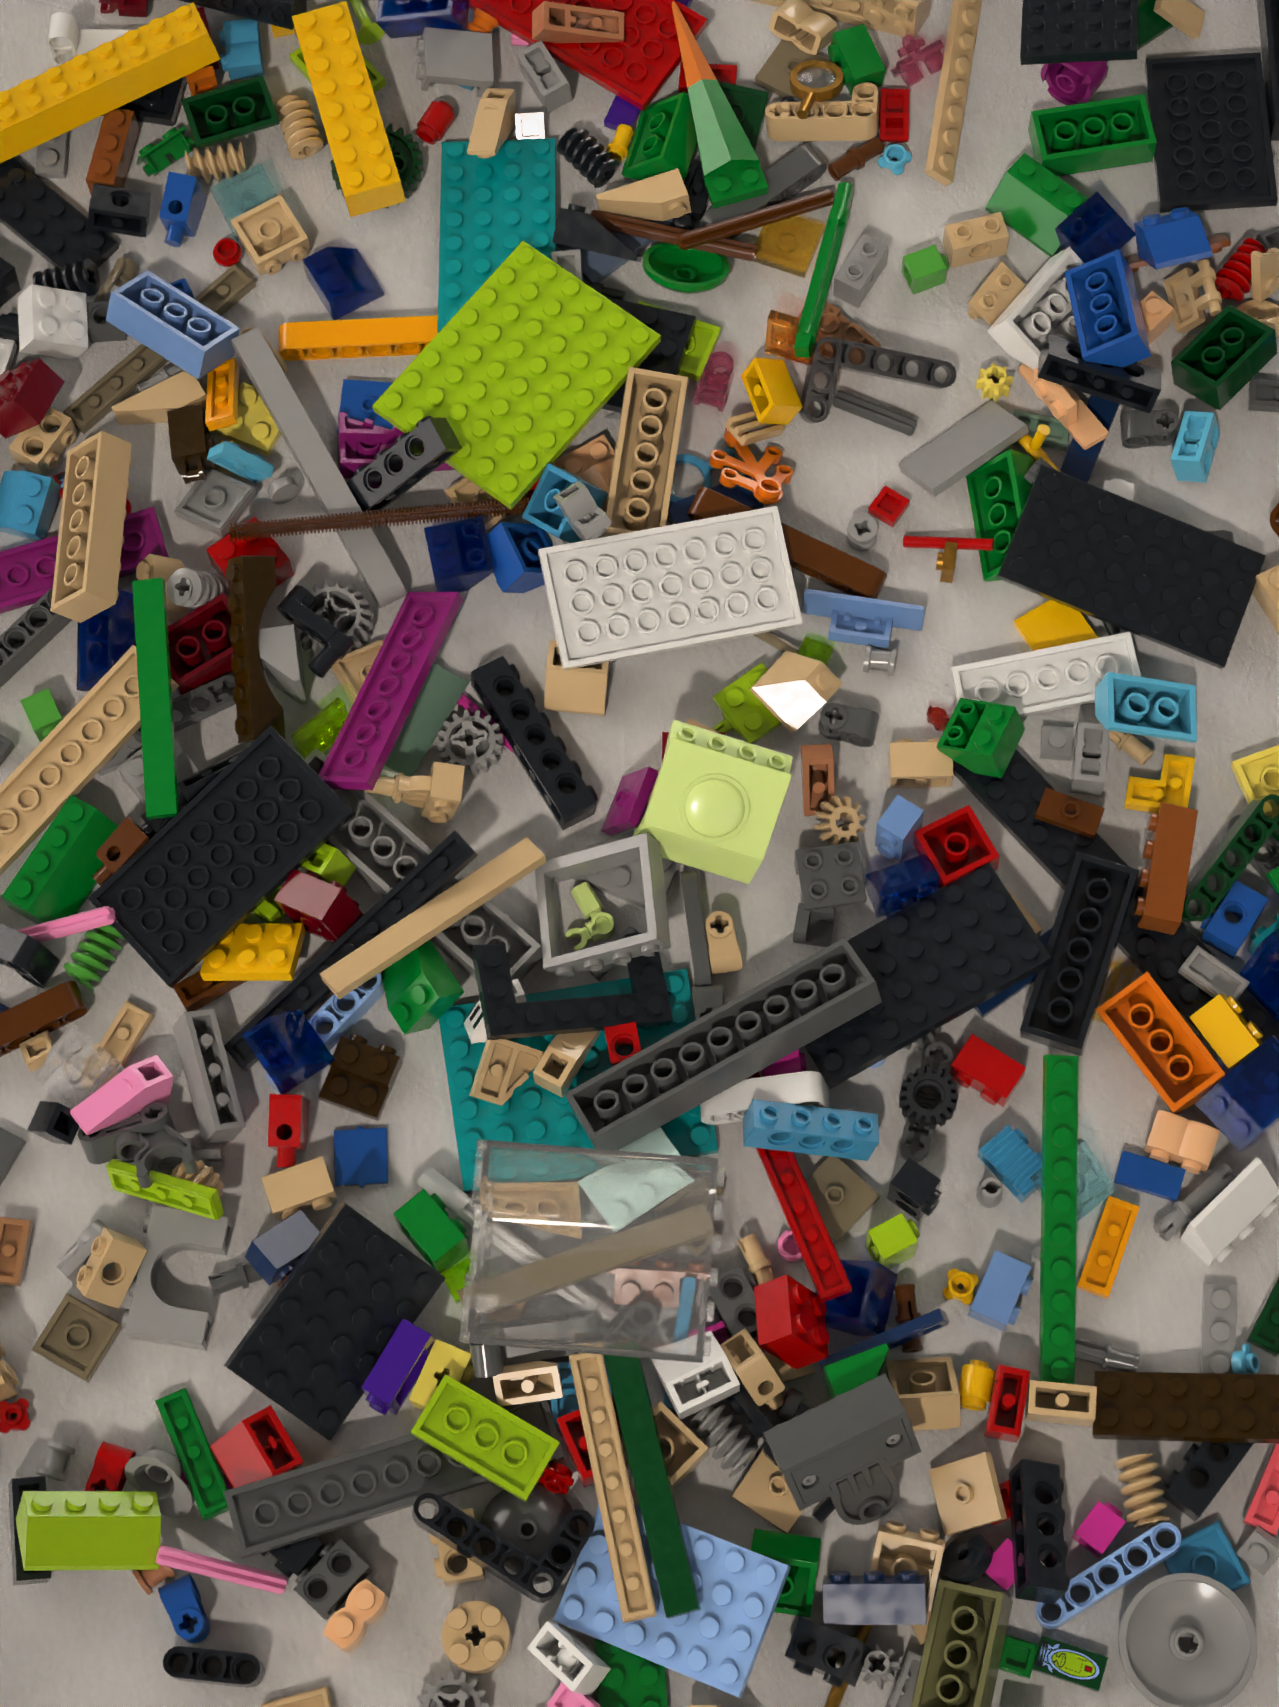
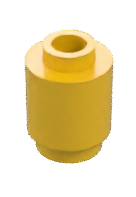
M970 1360L969 1364L962 1365L958 1387L960 1407L974 1411H985L986 1404L990 1403L995 1371L989 1368V1363L980 1360Z

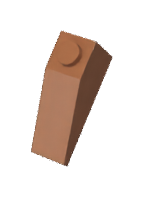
M543 1L532 12V40L553 43L624 41V12Z

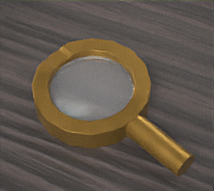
M809 60L796 65L791 70L790 90L795 96L802 99L797 111V116L800 119L808 117L814 102L831 100L843 90V72L839 66L832 62Z

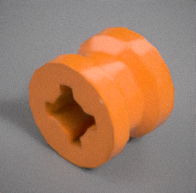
M476 8L473 12L474 18L472 22H468L465 28L471 32L491 34L493 29L497 28L499 24L494 17Z

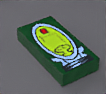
M1042 1636L1032 1670L1098 1692L1108 1657Z

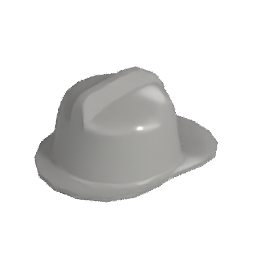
M152 1446L147 1449L143 1456L131 1458L126 1463L124 1473L128 1482L138 1491H156L161 1514L171 1518H180L186 1516L192 1509L193 1498L191 1491L180 1478L181 1464L173 1454Z

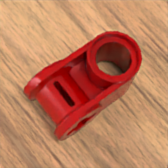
M103 1441L97 1451L85 1491L104 1490L105 1486L109 1491H123L127 1480L124 1473L125 1465L131 1458L136 1457V1451Z

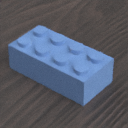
M148 270L112 291L106 316L107 322L197 379L202 378L234 356L235 350L231 339L239 336L240 328Z

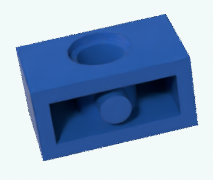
M1236 880L1231 889L1228 890L1219 902L1220 906L1216 913H1211L1202 922L1200 928L1205 931L1200 940L1234 959L1269 899ZM1224 914H1235L1239 922H1229Z

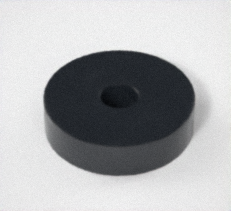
M967 1532L958 1536L947 1546L943 1553L940 1566L942 1573L954 1583L967 1585L976 1581L985 1573L992 1561V1546L977 1532Z

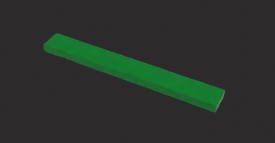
M159 577L132 581L146 817L149 820L174 817L179 813L165 580Z

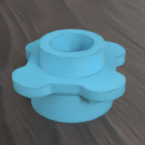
M890 144L886 147L884 156L879 157L878 165L881 168H888L894 175H900L904 172L906 163L911 162L912 155L901 145Z
M1248 1343L1242 1345V1350L1233 1352L1231 1365L1234 1374L1258 1373L1260 1367L1259 1358L1256 1353L1251 1352V1347Z

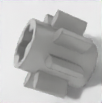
M876 1644L875 1651L868 1653L861 1670L868 1672L863 1679L867 1685L871 1684L874 1680L878 1688L883 1690L884 1683L889 1681L894 1684L897 1683L894 1677L895 1670H901L902 1666L898 1662L891 1661L896 1655L895 1651L890 1649L887 1653H884L880 1644ZM876 1662L884 1664L886 1668L883 1672L875 1669L874 1664Z

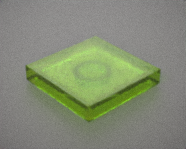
M339 697L291 735L296 753L303 760L316 748L323 753L334 744L348 716L346 705Z

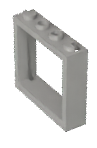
M648 833L546 860V863L535 869L543 969L557 978L562 976L571 978L575 973L581 971H599L604 965L612 963L625 964L630 962L631 958L655 956L654 952L671 948L661 845L659 841ZM641 860L648 932L562 955L555 883Z

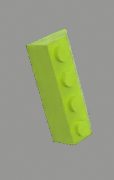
M23 1491L16 1516V1526L24 1571L158 1570L160 1564L156 1563V1555L160 1547L161 1512L156 1491Z

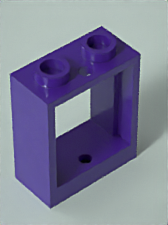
M402 1319L361 1387L367 1396L365 1400L370 1403L369 1406L385 1416L388 1411L397 1415L417 1382L434 1344L431 1334L405 1319Z

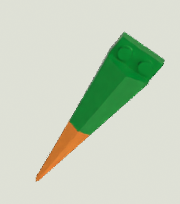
M673 1V16L691 105L704 184L712 207L715 209L768 194V185L760 166V160L678 5Z

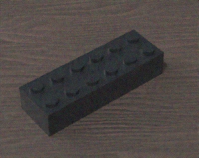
M1077 852L1046 947L1053 963L1038 972L1020 1028L1021 1038L1075 1055H1083L1096 1014L1095 1009L1098 1008L1138 882V869Z

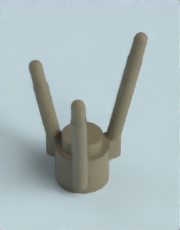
M118 258L107 281L93 302H101L105 294L109 293L114 285L120 287L137 277L138 265L130 259Z

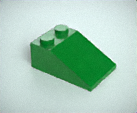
M428 940L381 972L388 1010L404 1035L430 1029L464 993V990L431 940Z

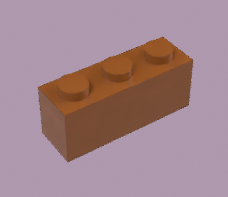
M117 108L104 114L86 177L90 194H92L93 184L124 188L140 132L134 111Z

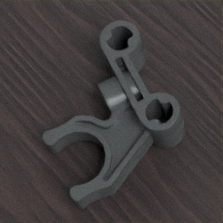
M151 1103L142 1109L140 1117L111 1125L89 1135H86L81 1128L78 1131V1138L88 1162L102 1164L112 1159H119L126 1163L134 1162L137 1168L136 1176L141 1188L152 1186L149 1171L154 1164L164 1158L181 1157L187 1174H194L198 1171L192 1143L176 1131L168 1107L164 1103Z

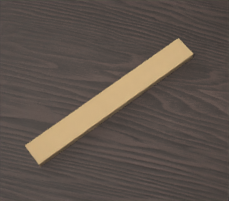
M528 837L524 838L321 972L322 981L338 999H341L546 863L545 855Z
M602 1349L569 1355L623 1623L656 1617L653 1594Z

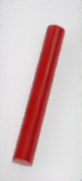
M905 535L903 537L904 548L945 549V542L958 543L957 550H994V539Z

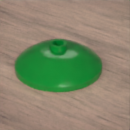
M663 242L650 247L644 253L642 262L645 273L652 281L668 290L682 294H696L713 290L727 280L730 271L729 262L723 255L696 249L683 250L677 245Z

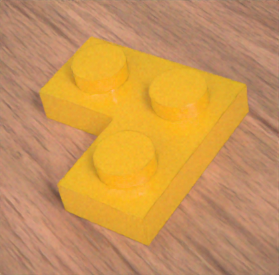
M1164 754L1160 780L1129 776L1124 809L1156 813L1161 802L1188 808L1195 758Z

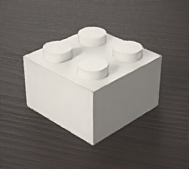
M31 284L17 297L20 352L75 360L89 348L86 293Z

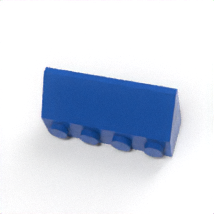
M1120 249L1064 272L1084 361L1126 367L1152 356L1133 272Z

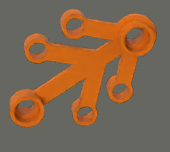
M725 428L724 439L726 445L736 449L742 461L729 456L722 450L717 449L711 452L709 458L710 466L716 469H723L719 479L720 484L728 488L739 485L753 492L754 497L765 505L780 502L783 496L782 484L790 483L793 475L791 467L778 465L781 460L782 451L777 447L768 446L765 448L763 457L757 462L748 445L741 446L728 429ZM772 465H778L772 478L765 476V473ZM737 471L752 477L753 480L739 475Z

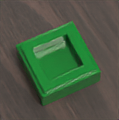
M1006 1635L999 1670L1030 1679L1039 1645Z

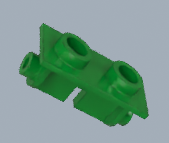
M185 126L179 130L174 127L162 136L164 140L155 146L153 143H149L139 151L140 156H138L136 164L140 165L144 162L145 166L142 168L148 177L151 175L156 176L171 166V162L166 157L167 154L170 153L175 162L185 156V150L187 153L193 151L192 148L195 146V143L190 136L184 137Z

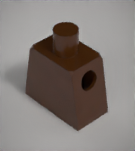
M129 817L119 825L96 852V856L104 865L92 877L100 886L151 839L147 832Z

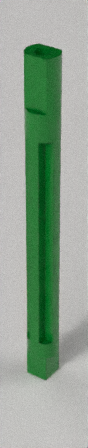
M849 182L838 184L833 206L830 209L796 333L795 357L810 358L813 344L816 342L850 216L849 211L854 191L853 184Z

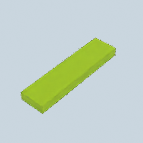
M112 1159L106 1165L113 1190L213 1220H219L224 1214L217 1189L153 1170L149 1171L152 1186L141 1188L136 1176L137 1168L135 1165Z

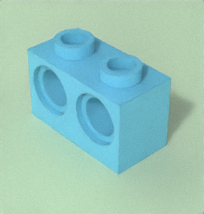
M1185 411L1170 459L1177 481L1207 482L1220 437L1214 413Z

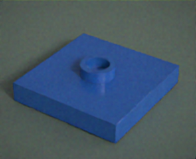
M343 379L339 412L347 413L348 418L362 422L365 421V418L374 420V425L392 430L393 425L375 413L372 405L393 382Z

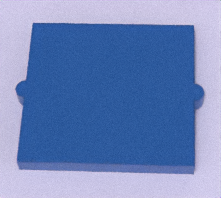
M359 1126L357 1129L334 1130L335 1186L359 1185L360 1188H364L365 1185L388 1184L387 1128L363 1129L362 1126Z

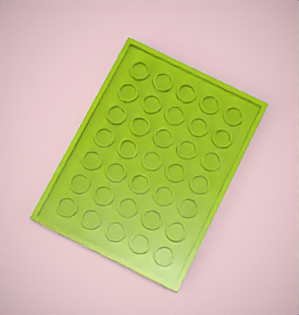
M522 241L372 405L373 411L403 433L412 432L417 428L416 423L427 416L446 418L462 449L445 461V463L512 510L542 476L546 465L554 463L624 384L629 367L638 368L661 342V335L528 243Z

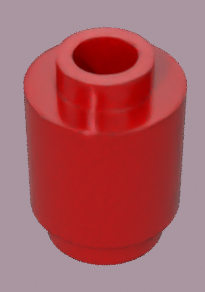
M432 101L417 123V136L431 145H434L436 141H440L455 120L453 108L445 101Z

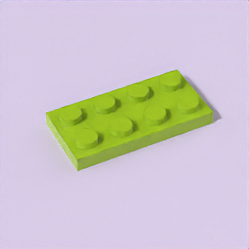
M446 1374L411 1430V1434L524 1502L529 1498L560 1445L558 1440Z

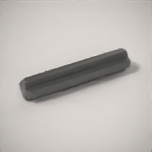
M841 390L834 397L833 406L908 436H912L916 430L917 420Z

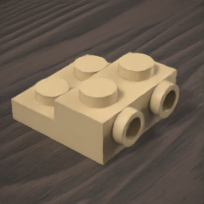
M281 194L230 220L233 230L245 247L247 256L260 276L264 273L268 275L276 274L281 270L282 264L290 260L299 262L307 256V251L311 250L307 235Z
M887 1521L886 1526L879 1524L869 1571L878 1570L883 1571L884 1575H898L900 1571L913 1570L917 1571L919 1575H926L927 1611L931 1612L945 1548V1540L939 1538L940 1533L931 1529L922 1528L918 1534L906 1531L907 1526L900 1522Z

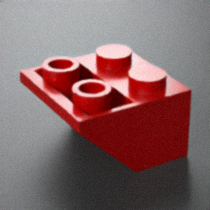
M271 1405L242 1420L210 1445L212 1453L232 1488L302 1468L304 1463Z

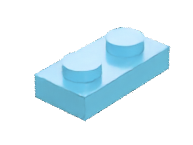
M224 441L210 448L207 455V460L254 483L271 477L274 465L264 461L263 457L250 454L240 449L233 442Z

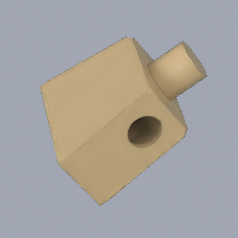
M746 1328L722 1343L720 1346L726 1354L733 1371L757 1406L764 1404L769 1411L776 1410L782 1406L785 1399L781 1392L784 1391L785 1386Z

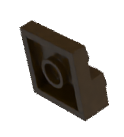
M350 1034L349 1038L341 1036L330 1060V1070L319 1093V1100L379 1121L402 1066L401 1058L396 1055L397 1050L390 1046L380 1044L377 1049L367 1045L368 1040L356 1034Z

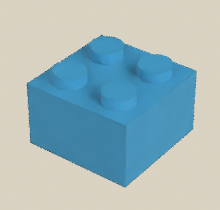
M548 463L522 518L559 539L569 543L579 542L582 540L575 533L553 497L575 482L580 481L587 487L597 506L601 509L608 493L582 478Z

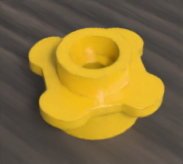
M956 1268L949 1270L947 1273L948 1284L942 1291L944 1298L947 1300H960L964 1305L971 1304L974 1301V1287L979 1283L977 1275L974 1273L968 1274ZM962 1284L964 1288L960 1290L957 1286Z

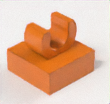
M207 65L186 75L191 96L218 88L213 66Z

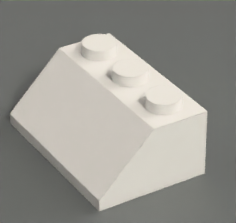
M1258 1157L1255 1158L1189 1223L1180 1239L1208 1266L1215 1260L1219 1263L1223 1262L1234 1250L1230 1245L1238 1237L1244 1241L1256 1229L1253 1222L1260 1215L1266 1219L1279 1206L1275 1202L1279 1196V1189L1263 1162Z

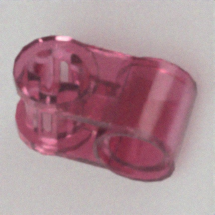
M718 351L708 358L703 376L695 392L694 405L699 406L702 403L716 407L719 412L724 411L734 379V362L728 353ZM718 367H724L727 369L725 372L722 373L715 371V369Z

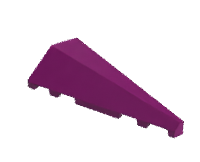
M339 412L337 462L338 469L343 478H353L354 472L358 468L371 464L375 460L374 456L377 453L390 449L396 444L395 440L405 433L395 426L391 430L374 425V420L365 418V421L362 422L348 418L347 413ZM444 462L434 471L455 469Z

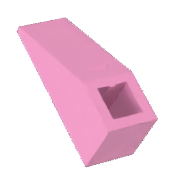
M154 1055L128 1066L70 1110V1114L86 1135L92 1134L139 1114L144 1107L151 1103H166L170 1101L174 1076L161 1059Z

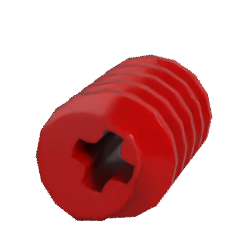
M1254 238L1245 239L1243 244L1237 248L1236 253L1231 255L1229 261L1216 273L1214 283L1216 290L1221 294V298L1240 302L1244 299V294L1250 292L1252 286L1251 253L1257 250L1267 253L1259 241Z

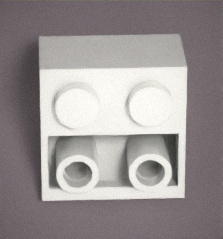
M711 1331L651 1359L680 1420L740 1391V1383L732 1366Z

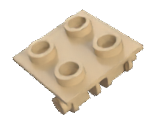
M1001 261L968 301V316L973 320L983 318L992 326L1027 285Z

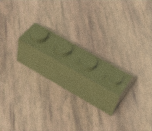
M939 1580L911 1707H991L1013 1604L1011 1598L1002 1592Z

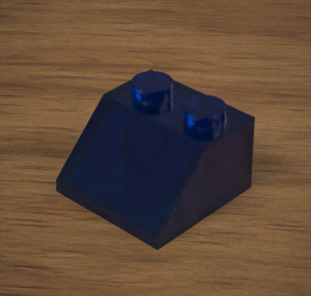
M326 247L302 259L307 279L333 320H337L385 295L364 259L355 248Z
M840 1260L852 1286V1292L825 1302L827 1308L825 1314L826 1327L857 1336L873 1337L885 1332L898 1274L877 1261Z

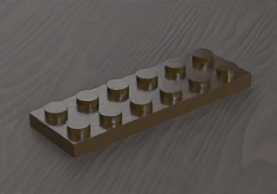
M1095 1371L1094 1386H1097L1096 1415L1092 1433L1094 1439L1279 1444V1375Z

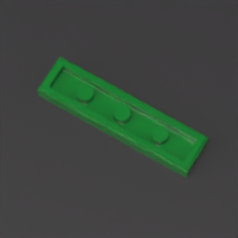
M183 1388L155 1400L203 1521L229 1511L224 1496V1491L228 1489L187 1389Z

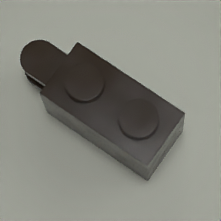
M202 404L167 411L171 459L179 475H182L185 484L206 480V470L214 468V463L207 460L209 449L216 446L214 438H211V432H215V430L209 431L205 424L206 413Z

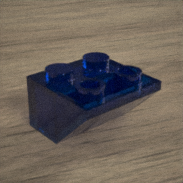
M1098 191L1055 228L1062 250L1070 247L1084 263L1117 249L1121 251L1136 236V233Z
M483 516L424 528L437 592L468 591L495 572Z
M921 855L865 874L864 885L877 918L885 915L888 918L936 891L940 877L927 857Z
M301 1009L269 1016L242 1034L248 1048L280 1094H286L335 1061V1058Z

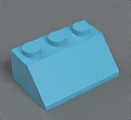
M1107 672L1095 688V716L1106 730L1195 743L1197 741L1196 685Z

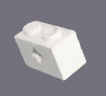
M547 1621L527 1647L533 1655L574 1693L591 1696L611 1670L569 1628L562 1624Z

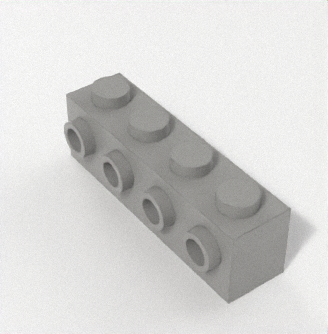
M207 1009L184 1012L173 1026V1031L203 1145L232 1141L246 1125L215 1010Z

